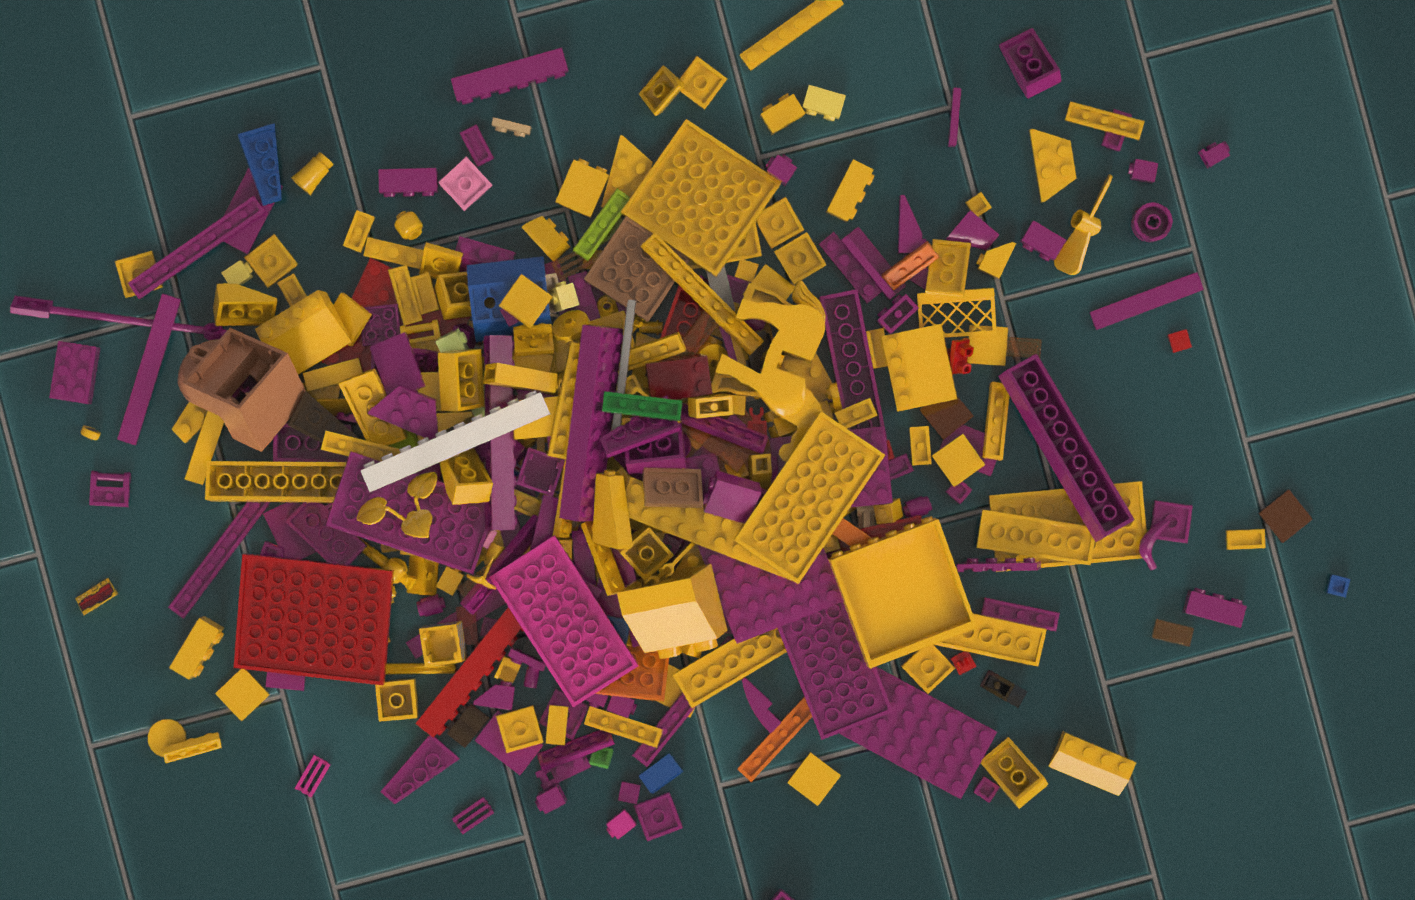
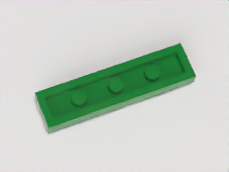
M604 391L602 412L680 421L682 401Z

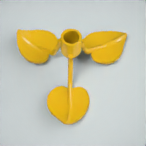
M435 472L424 473L411 480L407 492L410 496H414L417 511L409 512L407 518L386 506L387 501L385 498L376 497L368 500L360 508L357 514V521L366 525L376 524L383 519L385 511H389L403 520L401 529L405 534L412 537L429 538L432 514L428 510L420 509L418 498H427L433 492L437 482V474Z
M491 542L487 552L484 551L476 565L477 567L486 557L485 561L488 562L483 576L474 577L466 574V577L475 583L496 590V586L488 583L485 579L491 565L505 548Z

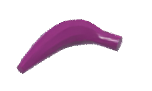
M1168 520L1152 527L1140 540L1139 552L1150 570L1157 568L1152 558V548L1156 539L1170 523Z

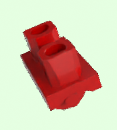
M968 338L953 340L951 348L947 349L952 375L971 372L972 365L967 362V359L972 356L974 347L969 345L970 339Z

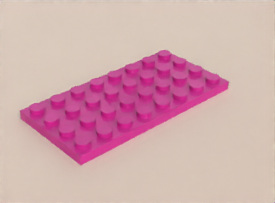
M556 535L490 576L493 584L573 707L639 666Z

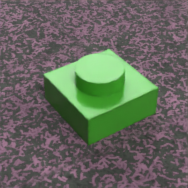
M607 747L593 752L589 761L590 765L608 769L613 756V749Z

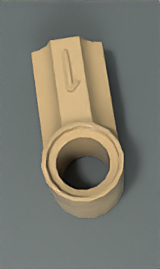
M873 505L856 507L859 529L875 525Z

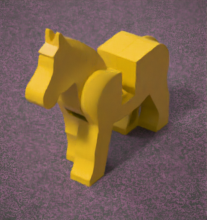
M802 280L796 282L792 293V299L797 305L787 302L776 292L751 283L748 284L736 319L740 321L748 319L762 320L774 326L778 332L766 354L762 373H757L722 354L711 384L713 394L731 393L760 398L775 415L796 426L797 430L793 434L791 442L784 444L779 450V456L784 462H787L820 411L823 412L812 392L805 387L804 378L777 369V367L781 368L785 357L782 353L811 363L825 332L826 316L824 308Z

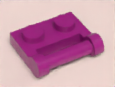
M91 471L89 505L129 507L131 473L112 474ZM98 481L123 482V487L97 486Z

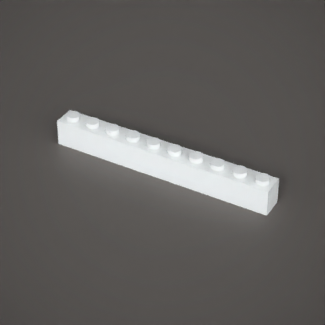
M536 390L525 395L526 399L521 401L518 398L507 403L508 407L503 409L500 406L489 410L490 414L485 417L482 414L471 418L472 422L465 425L464 422L453 426L454 430L448 433L446 430L435 434L436 438L430 441L428 437L417 442L418 446L416 447L406 446L399 450L400 454L395 456L392 453L381 457L382 461L377 464L372 461L363 465L364 469L361 470V473L369 491L373 492L549 415L550 412L541 392L538 394Z

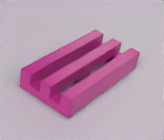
M314 755L295 789L312 798L331 764ZM317 760L318 764L305 787H301L314 762ZM324 764L325 767L322 773L320 774L318 780L316 781L315 785L313 786L311 792L308 791L307 789L312 783L318 770L320 769L321 765Z

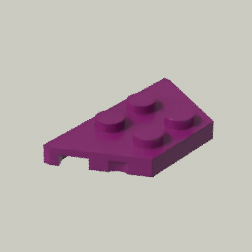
M401 384L381 399L368 412V414L412 433L424 438L428 437L429 440L436 438L435 434L438 433L436 399Z

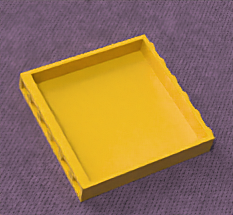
M932 516L923 518L920 524L915 525L911 523L903 526L904 530L898 532L896 530L885 533L886 536L883 538H871L867 540V544L862 546L860 543L849 547V551L843 552L840 550L832 553V557L828 558L868 668L876 667L977 628L941 524L937 518H932Z

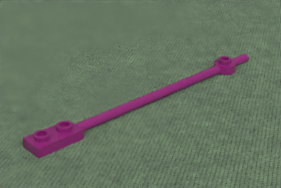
M15 296L10 306V313L39 318H49L50 314H58L152 327L154 321L151 319L53 306V301L21 296ZM174 323L172 329L203 334L207 340L220 339L227 332L222 326H215V323L206 324L204 327Z

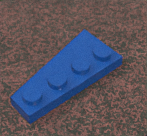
M275 123L238 134L239 142L262 205L265 206L281 201Z

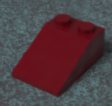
M698 353L645 363L650 397L663 398L667 395L668 399H681L712 394L707 355Z

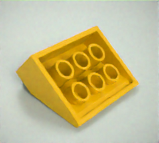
M320 290L315 291L255 328L261 342L288 353L298 375L352 342L327 292Z
M942 324L881 336L897 412L957 399Z

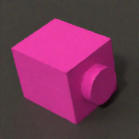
M624 808L606 823L608 826L606 830L612 838L616 836L617 839H620L636 826V822Z

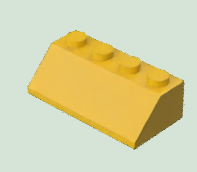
M1063 731L1048 767L1119 796L1128 783L1136 762Z

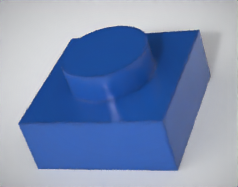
M1330 574L1326 593L1346 598L1350 579Z

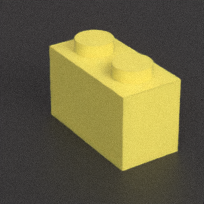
M809 85L802 108L806 110V114L816 116L818 113L824 115L823 118L826 120L835 121V119L840 118L846 95Z

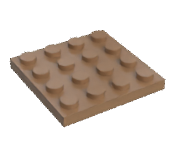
M626 216L584 280L626 309L629 299L637 300L635 314L649 322L675 281L640 247L652 233ZM668 245L686 264H688V262L690 261L689 258H687L686 256L672 248L670 245Z

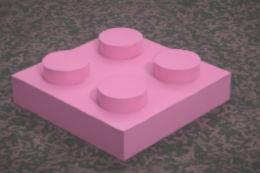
M467 157L438 182L464 211L493 186Z

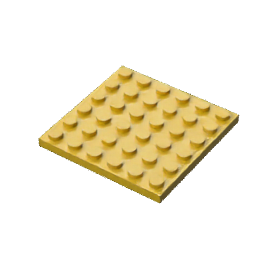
M686 119L621 213L652 234L655 232L665 243L717 277L780 187L781 181Z

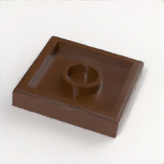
M958 396L955 400L927 405L920 409L922 415L943 440L974 417Z
M1289 489L1258 513L1281 543H1284L1313 520Z

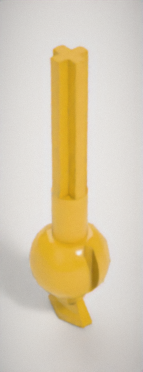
M362 540L367 545L362 553L382 569L394 570L393 584L401 582L409 592L416 584L417 577L407 574V564L400 558L393 557L388 559Z

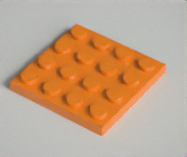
M630 637L631 646H627L639 666L595 694L664 702L669 658L659 659L658 651L644 653L641 646L633 647Z

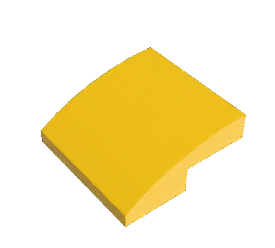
M766 264L751 282V284L778 293L784 300H787L795 288L793 284Z

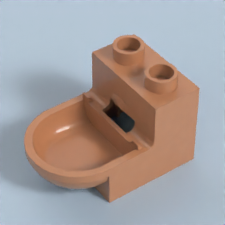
M229 328L220 339L209 340L190 348L178 372V386L186 400L220 416L233 439L260 452L264 450L293 416L306 391L288 353L232 328ZM251 376L257 381V384L249 393H245L246 396L239 403L232 395L247 377Z

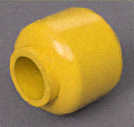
M403 211L396 216L397 220L394 226L403 239L414 240L421 235L423 224L414 212Z

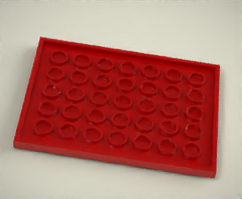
M247 553L242 554L234 668L384 685L394 570Z

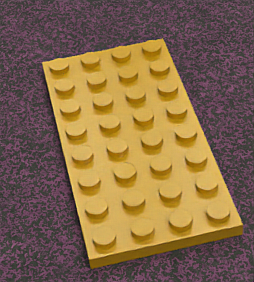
M820 411L734 541L799 584L885 454Z
M1142 481L1114 484L1132 514L1134 521L1105 538L1094 542L1091 563L1142 558L1139 552V544L1143 535L1147 532ZM1064 488L989 495L990 511L1086 526ZM994 550V558H997V561H1005L1004 558H1016V561H1023V558H1035V561H1041V568L1078 564Z

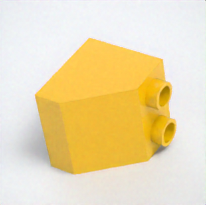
M711 564L674 571L667 579L665 578L667 573L659 578V582L653 584L648 582L645 585L644 579L639 578L617 593L622 616L644 653L658 651L659 659L682 654L680 646L693 643L696 652L718 647L717 639L728 631Z

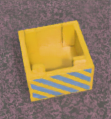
M462 621L424 625L419 629L425 667L459 663L467 659Z

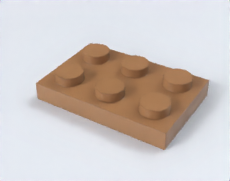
M643 468L645 507H703L701 469Z

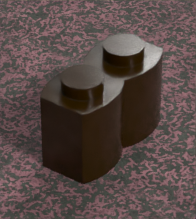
M473 703L469 706L465 704L459 712L461 717L457 721L454 719L447 727L449 729L447 734L464 748L467 747L490 718Z

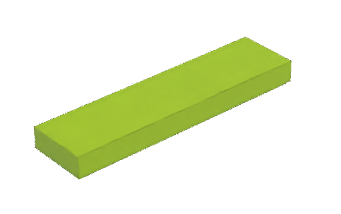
M617 188L572 251L586 261H589L621 217V211L630 197Z

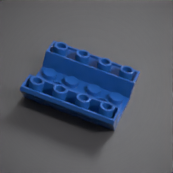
M544 256L467 265L468 289L476 342L484 341V336L489 335L512 336L514 338L513 327L525 325L519 321L509 327L500 311L502 308L499 304L521 274L547 292ZM487 297L494 298L496 303L493 308L485 306L484 301ZM549 303L533 325L540 323L552 324Z

